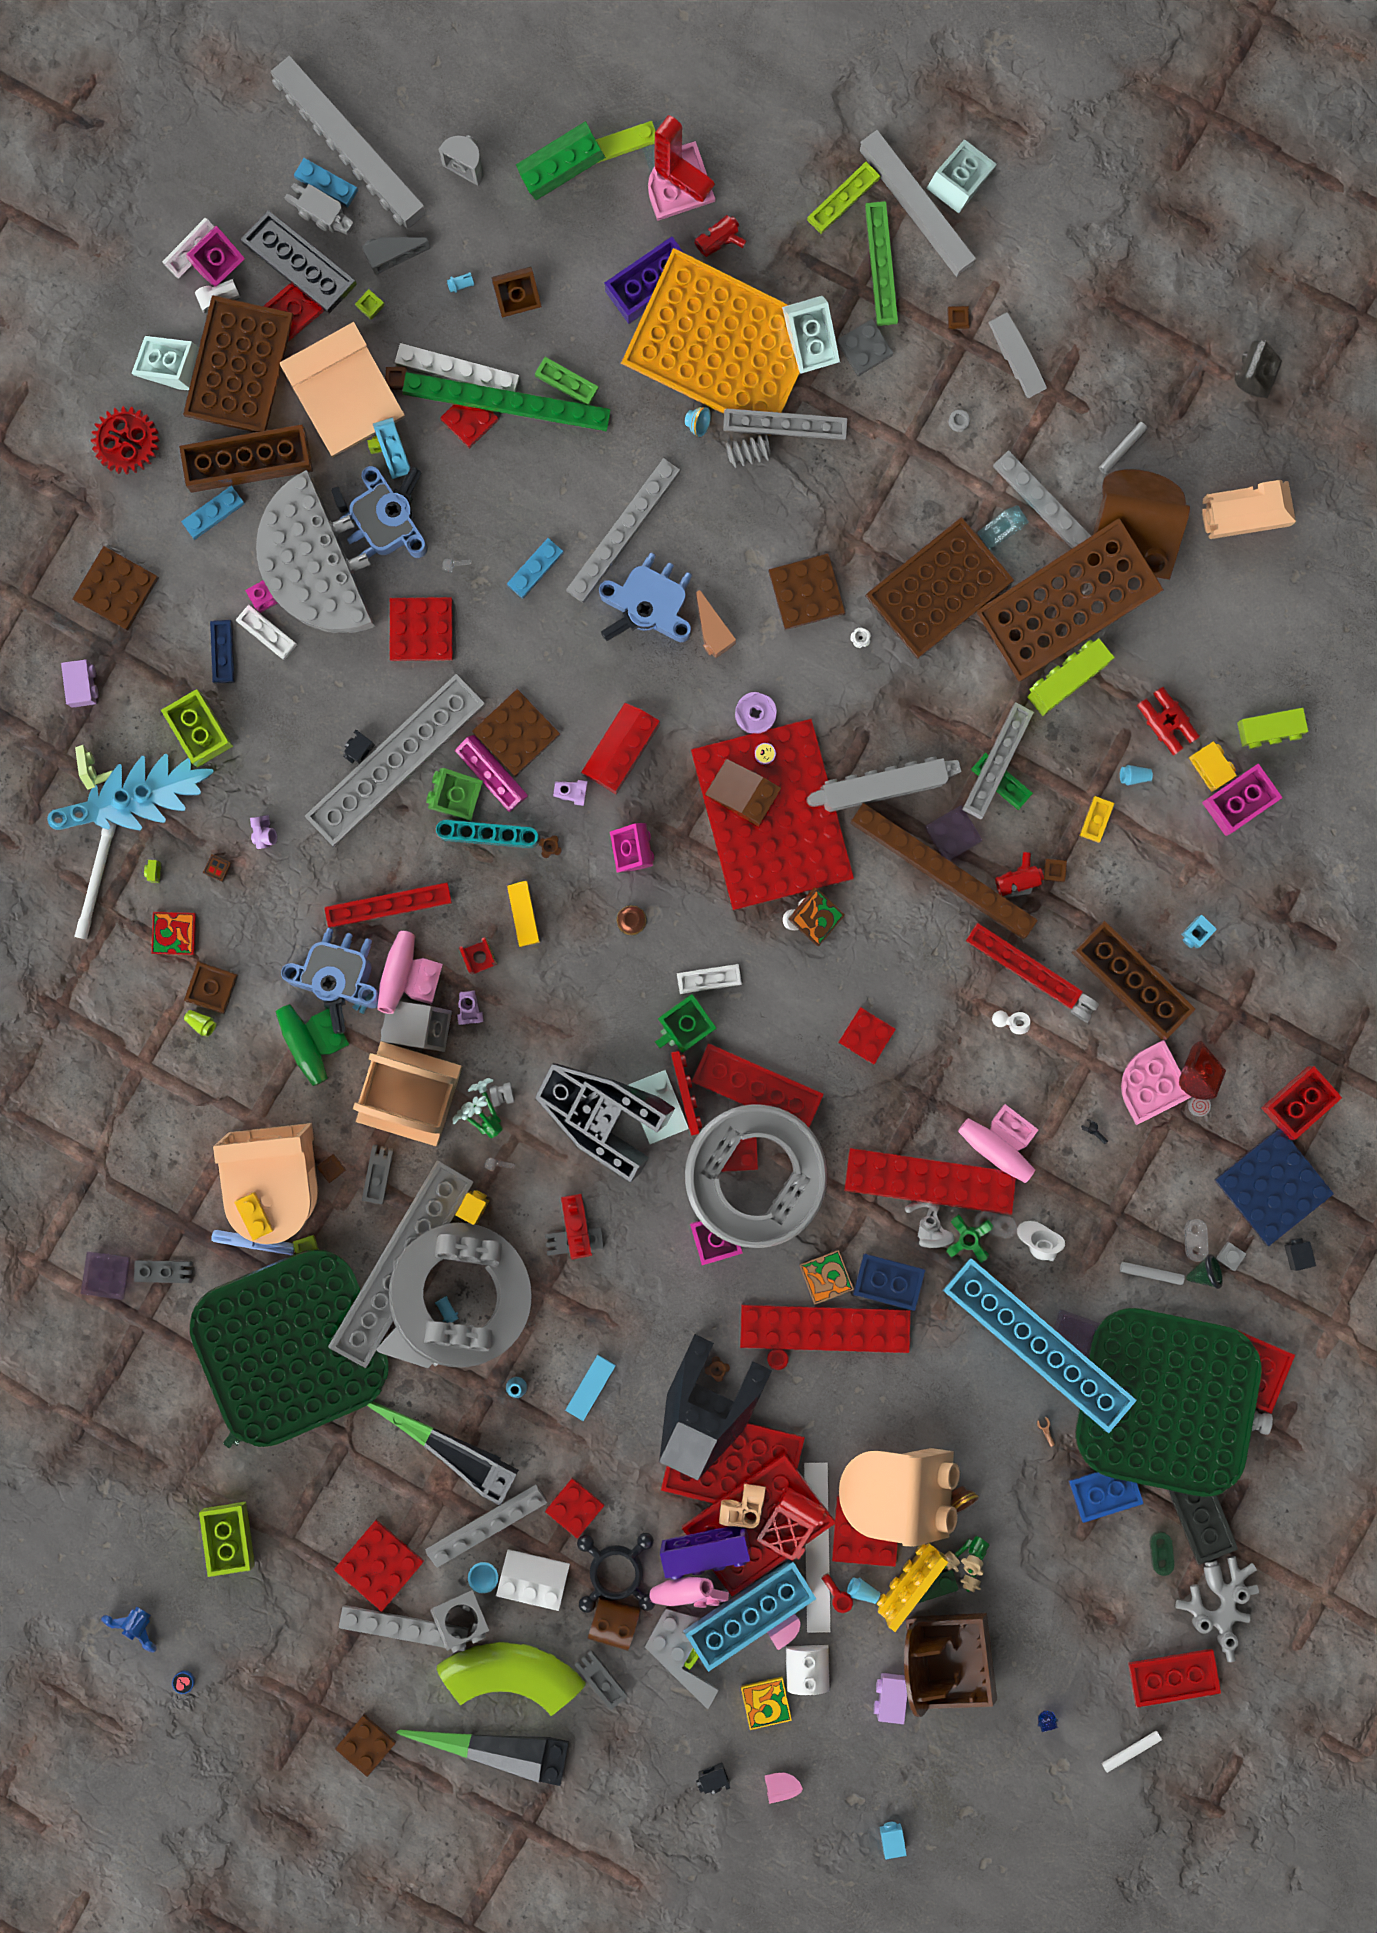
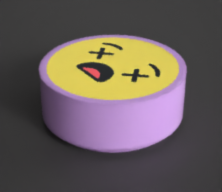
M762 743L757 746L755 759L758 763L767 765L775 759L776 752L771 744Z

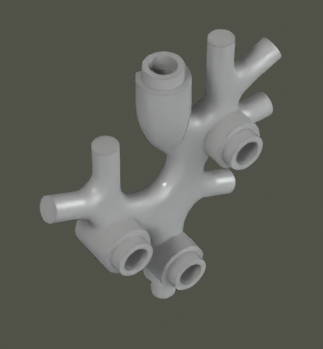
M1229 1556L1227 1559L1232 1578L1229 1584L1224 1583L1221 1567L1217 1560L1213 1559L1205 1562L1203 1566L1208 1586L1221 1599V1606L1218 1610L1209 1611L1203 1606L1198 1584L1190 1585L1192 1600L1190 1602L1176 1600L1175 1607L1187 1610L1194 1615L1192 1624L1200 1633H1208L1215 1626L1219 1630L1217 1640L1222 1647V1651L1226 1653L1227 1662L1236 1661L1234 1651L1238 1645V1639L1233 1634V1624L1236 1621L1250 1622V1614L1239 1612L1235 1606L1236 1602L1240 1604L1246 1603L1250 1595L1259 1594V1589L1257 1585L1248 1587L1244 1585V1580L1257 1571L1254 1564L1251 1563L1240 1570L1237 1565L1236 1556ZM1243 1592V1595L1238 1597L1239 1593ZM1206 1621V1625L1201 1627L1202 1622ZM1231 1639V1642L1226 1644L1227 1640Z

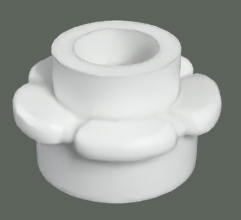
M857 628L850 638L855 647L861 648L862 646L866 647L869 645L871 634L866 629Z

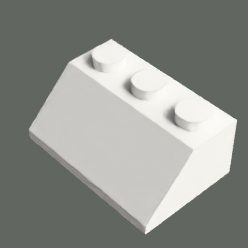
M508 1549L496 1596L559 1611L570 1564Z

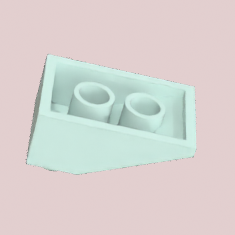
M964 139L936 171L926 189L960 213L997 164Z
M823 296L782 307L800 374L840 362L829 305Z
M145 336L132 374L176 389L189 390L199 347L191 341Z
M666 1070L629 1084L631 1087L658 1096L675 1107L667 1125L659 1132H655L641 1123L650 1144L689 1129Z

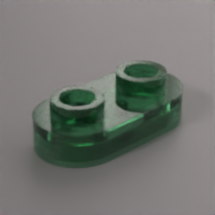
M1155 1532L1149 1540L1152 1568L1157 1574L1167 1576L1174 1570L1172 1540L1165 1532ZM1163 1539V1544L1158 1546L1157 1540ZM1161 1560H1165V1565L1163 1567H1159V1562Z

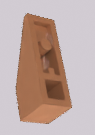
M699 590L696 592L703 642L705 643L703 647L709 656L713 654L717 658L736 644V639Z

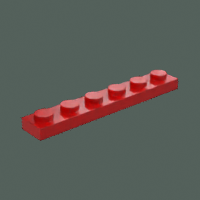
M447 882L327 906L324 909L328 928L448 905L452 904Z
M976 923L965 940L1069 1009L1073 1008L1083 992L978 923Z

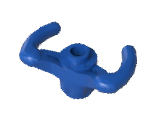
M138 1607L135 1610L132 1609L128 1617L112 1619L108 1615L101 1617V1621L108 1627L123 1629L122 1634L131 1640L134 1637L138 1638L145 1650L152 1653L157 1650V1646L149 1641L145 1629L150 1622L149 1618L151 1615Z

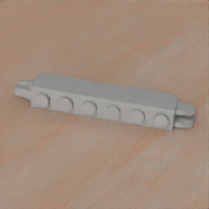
M930 757L925 759V763L917 764V761L906 763L905 767L898 769L897 766H890L885 768V772L877 773V770L866 772L865 776L862 777L850 775L845 777V781L837 782V779L826 781L825 785L820 788V791L811 793L807 797V803L809 806L814 807L824 805L827 811L832 812L859 806L863 803L868 804L942 787L949 777L959 774L961 768L958 760L944 761V758L937 760V757Z

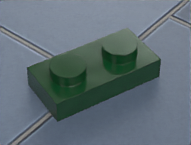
M948 1569L942 1571L918 1603L958 1591L952 1569L950 1571Z

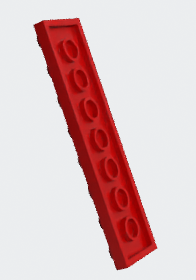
M850 1148L844 1191L1011 1215L1016 1178L998 1169Z
M741 1305L740 1348L909 1353L910 1310Z

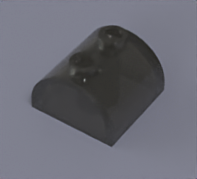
M1257 340L1253 341L1248 352L1243 354V365L1241 370L1235 373V382L1241 390L1248 394L1268 398L1282 360L1267 341Z

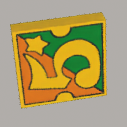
M782 1677L741 1686L750 1730L792 1721Z

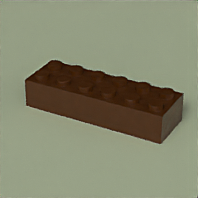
M303 425L179 446L185 484L191 493L297 475L306 470L313 472L307 432Z
M1105 921L1099 923L1071 952L1161 1040L1168 1039L1196 1010Z

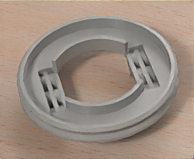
M767 1105L739 1106L725 1111L711 1120L694 1140L686 1161V1192L692 1209L699 1220L716 1236L742 1247H771L782 1244L797 1236L811 1223L818 1213L827 1188L826 1159L814 1133L803 1121L793 1114ZM752 1137L768 1138L779 1144L786 1151L792 1162L793 1172L788 1180L785 1181L784 1187L779 1192L777 1198L773 1200L772 1206L765 1214L748 1215L739 1212L727 1202L720 1188L717 1176L741 1139L744 1140Z
M451 1223L425 1232L403 1251L391 1275L389 1306L398 1332L416 1353L439 1365L457 1368L471 1367L498 1357L517 1340L525 1327L530 1313L531 1284L521 1257L503 1237L479 1225ZM447 1259L487 1265L485 1269L491 1275L496 1286L497 1302L492 1317L482 1328H475L473 1325H454L452 1322H434L428 1314L423 1299L424 1283L430 1270L441 1260Z

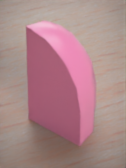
M793 1614L767 1632L777 1650L789 1644L796 1637L800 1629L799 1618Z
M787 1773L765 1775L769 1804L793 1798L803 1790L800 1782L793 1775Z

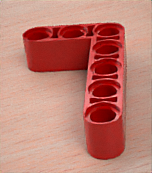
M667 115L655 132V170L695 200L703 202L715 186V183L710 177L682 158L683 127L677 119Z

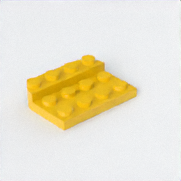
M930 1543L917 1547L915 1551L916 1556L912 1561L909 1559L902 1568L903 1573L899 1578L896 1576L889 1585L890 1590L886 1595L883 1593L876 1603L879 1606L878 1613L885 1618L888 1627L894 1632L897 1631L948 1564L944 1554Z

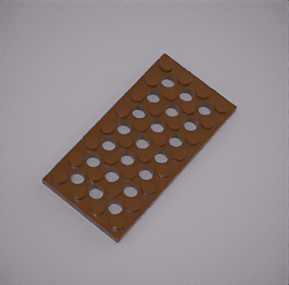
M1118 518L976 612L1016 678L1021 682L1158 595L1164 589L1123 522ZM1111 542H1116L1118 545V551L1115 554L1107 552V545ZM1092 554H1098L1100 557V562L1096 566L1089 564L1088 560ZM1121 560L1129 562V569L1125 572L1118 570V563ZM1078 565L1081 567L1082 573L1079 577L1074 578L1071 575V568ZM1107 571L1111 575V580L1107 584H1103L1100 582L1099 577L1101 573ZM1057 577H1061L1064 581V585L1060 589L1053 587V580ZM1132 578L1140 580V587L1136 590L1129 588V581ZM1086 583H1090L1093 587L1090 595H1084L1081 591L1082 586ZM1038 589H1044L1046 592V597L1042 601H1038L1035 598V592ZM1115 589L1120 590L1122 593V598L1117 602L1112 601L1110 597L1111 592ZM1067 595H1072L1075 599L1071 607L1064 605L1063 600ZM1021 600H1025L1028 603V609L1025 612H1020L1017 609V604ZM1096 601H1101L1104 605V609L1100 613H1095L1092 609ZM1050 606L1055 607L1057 610L1056 616L1052 619L1046 616V609ZM1002 612L1010 614V621L1006 624L1000 621ZM1082 612L1086 620L1083 624L1078 625L1075 623L1074 617L1077 613ZM1031 618H1036L1039 621V626L1035 630H1031L1028 627V621ZM1060 624H1065L1068 628V632L1064 636L1057 634L1056 630ZM1014 629H1018L1021 632V638L1018 641H1013L1010 637ZM1044 635L1050 639L1049 645L1045 648L1039 645V639ZM1024 647H1029L1032 650V655L1028 659H1024L1021 656V651Z

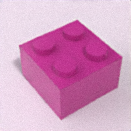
M700 1220L690 1223L702 1265L743 1254L741 1246L716 1236Z

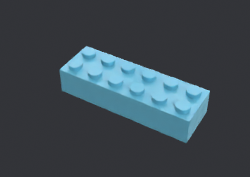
M788 1560L684 1629L683 1632L709 1672L816 1600V1597L794 1562Z

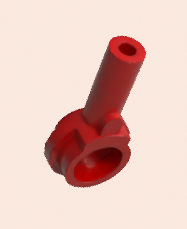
M826 1573L821 1579L834 1596L832 1599L834 1609L840 1613L849 1612L853 1606V1598L847 1592L840 1591L830 1575Z

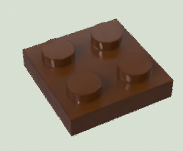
M363 1714L336 1746L335 1750L368 1777L395 1745L396 1741Z

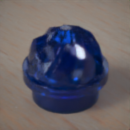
M1045 1710L1039 1714L1037 1726L1041 1728V1732L1057 1729V1722L1059 1721L1053 1712Z

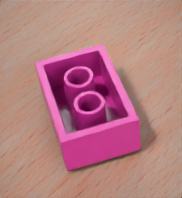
M1257 764L1204 800L1202 804L1224 835L1227 836L1283 797L1261 766Z

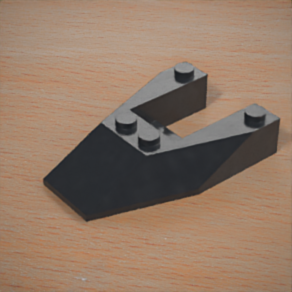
M556 1063L551 1065L535 1097L579 1149L629 1182H632L641 1174L649 1157L612 1133L622 1112H626L650 1129L659 1132L667 1125L675 1110L674 1106L653 1094L609 1078Z
M694 1334L667 1392L659 1462L699 1480L744 1431L772 1370L752 1361L734 1401L696 1384L714 1343Z

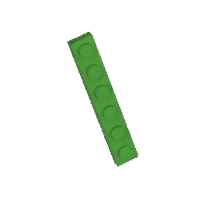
M886 201L866 203L865 212L877 326L894 325L898 323Z

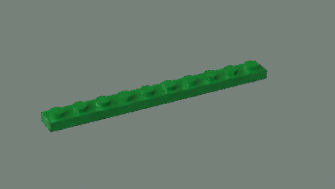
M408 372L405 375L402 391L403 395L602 431H607L610 409Z

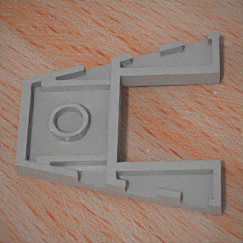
M665 1608L648 1638L645 1648L709 1709L719 1688L682 1668L693 1649L683 1630L701 1618Z

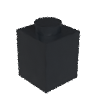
M1296 1238L1290 1240L1291 1244L1284 1245L1290 1270L1299 1271L1316 1266L1310 1241Z

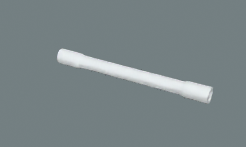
M109 820L107 821L110 829L102 828L101 839L83 910L74 936L86 940L88 938L91 918L107 855L117 825Z

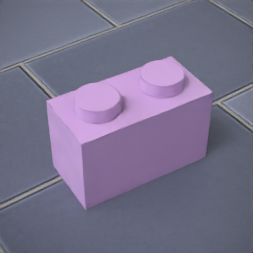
M87 660L61 663L66 704L70 707L96 704L98 689L93 681V678L96 677L94 665H91Z
M881 1673V1679H877L876 1692L879 1693V1699L874 1702V1714H877L878 1721L904 1724L907 1702L905 1676Z

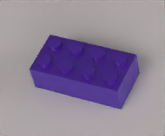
M672 236L604 282L605 292L628 324L643 315L672 249L675 248L683 252Z
M729 1526L662 1540L660 1549L665 1578L671 1577L673 1580L680 1579L685 1574L690 1573L692 1575H700L705 1570L710 1569L720 1571L729 1565H734L735 1567L743 1566L750 1561L751 1554L747 1528Z

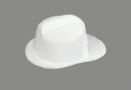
M1024 1221L1017 1228L1019 1238L1030 1247V1252L1037 1259L1054 1261L1056 1254L1065 1247V1240L1062 1236L1038 1222Z

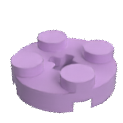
M751 692L744 695L739 700L735 711V719L738 726L748 734H759L769 730L776 719L777 710L775 703L769 696L759 692ZM753 708L761 710L760 718L756 719L750 716Z

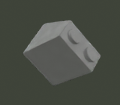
M399 1001L393 1014L385 1013L384 1024L381 1029V1041L445 1052L452 1011Z
M397 1328L376 1349L379 1353L425 1368H429L432 1364L435 1367L438 1365L416 1353L405 1342Z

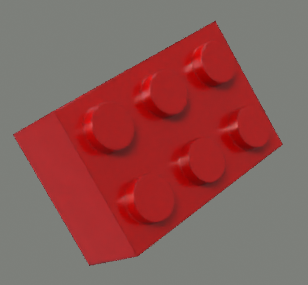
M1307 1066L1263 1105L1261 1109L1290 1140H1296L1340 1101L1342 1097L1315 1066Z

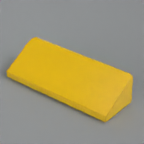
M523 881L508 885L507 888L519 947L540 943L528 882Z

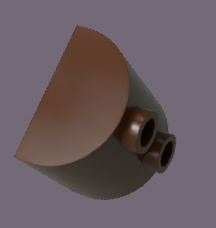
M531 266L491 277L502 318L542 307Z
M600 1596L587 1639L628 1651L637 1625L640 1608Z

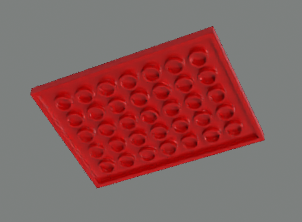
M812 719L769 729L759 734L753 733L691 749L732 910L811 891L814 887L818 889L854 879L836 811L829 812L825 809L824 805L814 807L809 806L807 803V797L813 792L820 791V788L828 781ZM762 743L771 744L776 752L773 762L767 765L760 764L755 759V750ZM726 759L781 787L778 796L759 827L705 795Z

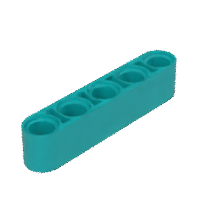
M442 820L436 826V833L444 841L520 848H534L539 842L537 831L531 827ZM444 826H451L452 831L449 835L444 836L441 834V829ZM464 828H472L473 832L470 837L465 838L462 836ZM486 829H491L493 831L492 838L484 839L482 836L483 832ZM512 831L514 838L511 841H505L503 839L505 832ZM527 833H533L535 839L533 842L527 843L524 841V836Z

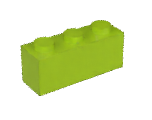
M1303 708L1246 718L1237 722L1242 747L1249 746V749L1261 747V743L1269 742L1270 745L1282 743V739L1289 738L1290 741L1302 739V735L1308 732Z

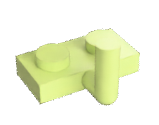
M84 745L75 747L79 777L87 790L105 782L112 771L97 775L92 766L95 763L92 753L87 752Z

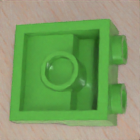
M440 768L439 772L436 771L433 775L432 783L435 786L433 792L430 791L427 795L426 803H429L428 808L471 821L483 781L446 768Z

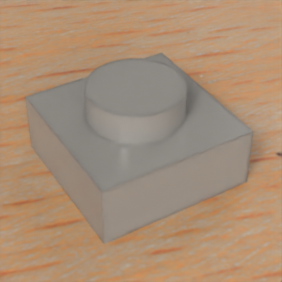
M1226 1242L1216 1259L1232 1271H1236L1246 1253L1230 1242Z

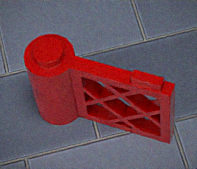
M787 1487L756 1540L791 1561H794L795 1558L799 1560L806 1549L803 1545L813 1529L818 1524L821 1526L827 1517L825 1508ZM778 1512L787 1516V1523L777 1524L775 1517ZM801 1524L808 1528L804 1534L796 1535L793 1526ZM790 1527L792 1536L781 1538L779 1529ZM775 1530L778 1539L770 1541L763 1536L767 1531ZM794 1541L796 1548L793 1553L785 1550L783 1543Z

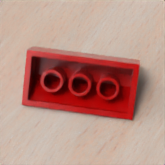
M624 703L581 773L617 795L660 726V721L645 711Z

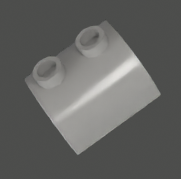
M469 135L466 137L453 136L446 139L439 148L443 167L478 186L482 180L483 169L479 149L476 146L477 141Z

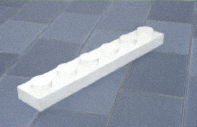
M402 343L399 345L395 359V365L452 381L516 392L519 375Z

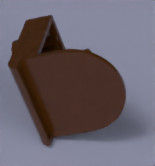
M1136 469L1114 471L1108 474L1102 483V502L1093 535L1120 518L1156 578L1170 580L1188 521L1190 506L1186 505L1185 494L1182 489L1164 476ZM1111 542L1107 545V552L1109 554H1115L1118 551L1116 542ZM1092 554L1088 560L1091 566L1098 565L1100 562L1099 555ZM1121 560L1118 563V570L1120 572H1125L1129 569V562L1127 560Z
M987 1613L915 1616L905 1619L907 1628L904 1647L905 1684L909 1705L914 1716L923 1717L928 1709L994 1706L997 1701V1691Z

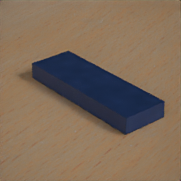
M210 621L212 682L214 684L235 683L232 621Z

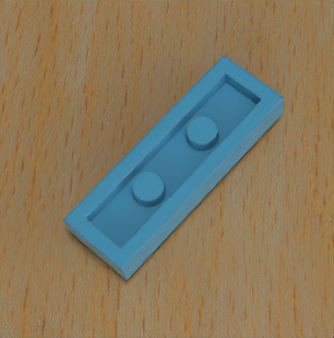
M303 158L294 173L295 179L306 185L314 186L347 208L358 191L354 185L306 158Z
M230 486L181 522L195 540L245 503L234 488Z
M547 538L509 580L507 586L523 599L563 555V550Z

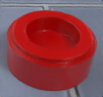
M773 1349L769 1352L767 1362L772 1369L782 1370L788 1364V1355L783 1349Z

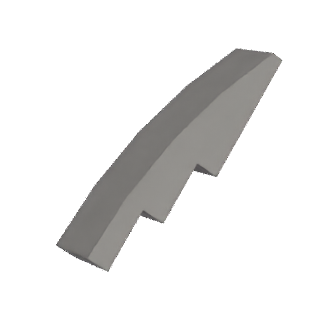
M1008 312L989 321L1004 359L1008 360L1016 379H1019L1026 397L1030 398L1047 389L1027 345Z

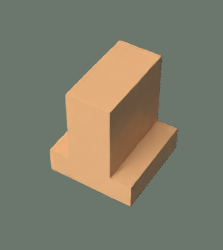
M354 322L280 362L284 374L332 458L376 434L373 423L392 417L396 423L405 416Z

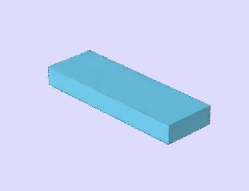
M393 417L373 423L392 479L407 475L410 466Z
M597 1354L565 1411L584 1421L616 1365Z

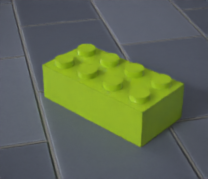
M1099 638L1094 642L1089 640L1078 651V655L1074 652L1062 663L1063 667L1056 666L1046 676L1047 679L1045 681L1041 678L1029 689L1031 693L1027 698L1042 716L1104 669L1115 658Z

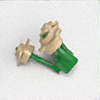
M975 1536L973 1540L968 1538L966 1543L955 1554L948 1551L944 1555L948 1561L945 1568L949 1571L954 1569L958 1572L957 1567L961 1563L957 1558L969 1548L968 1553L970 1555L967 1559L963 1558L961 1562L964 1564V1570L971 1577L965 1574L963 1580L960 1579V1582L964 1583L963 1588L967 1592H975V1589H981L979 1588L981 1581L975 1578L977 1574L982 1576L984 1573L981 1570L983 1566L982 1560L990 1546L978 1536Z

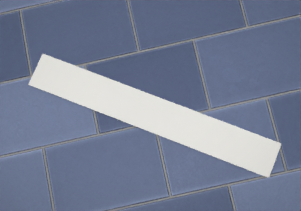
M804 1463L805 1481L828 1510V1463ZM829 1529L806 1544V1583L816 1597V1600L807 1605V1633L830 1632V1590L821 1579L826 1573L829 1574Z

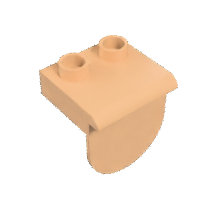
M934 1448L903 1454L869 1451L856 1456L846 1466L839 1485L840 1504L845 1517L861 1534L874 1539L903 1543V1546H919L949 1538V1534L955 1530L957 1524V1511L955 1507H951L952 1490L958 1485L960 1476L958 1465L953 1463L954 1451Z

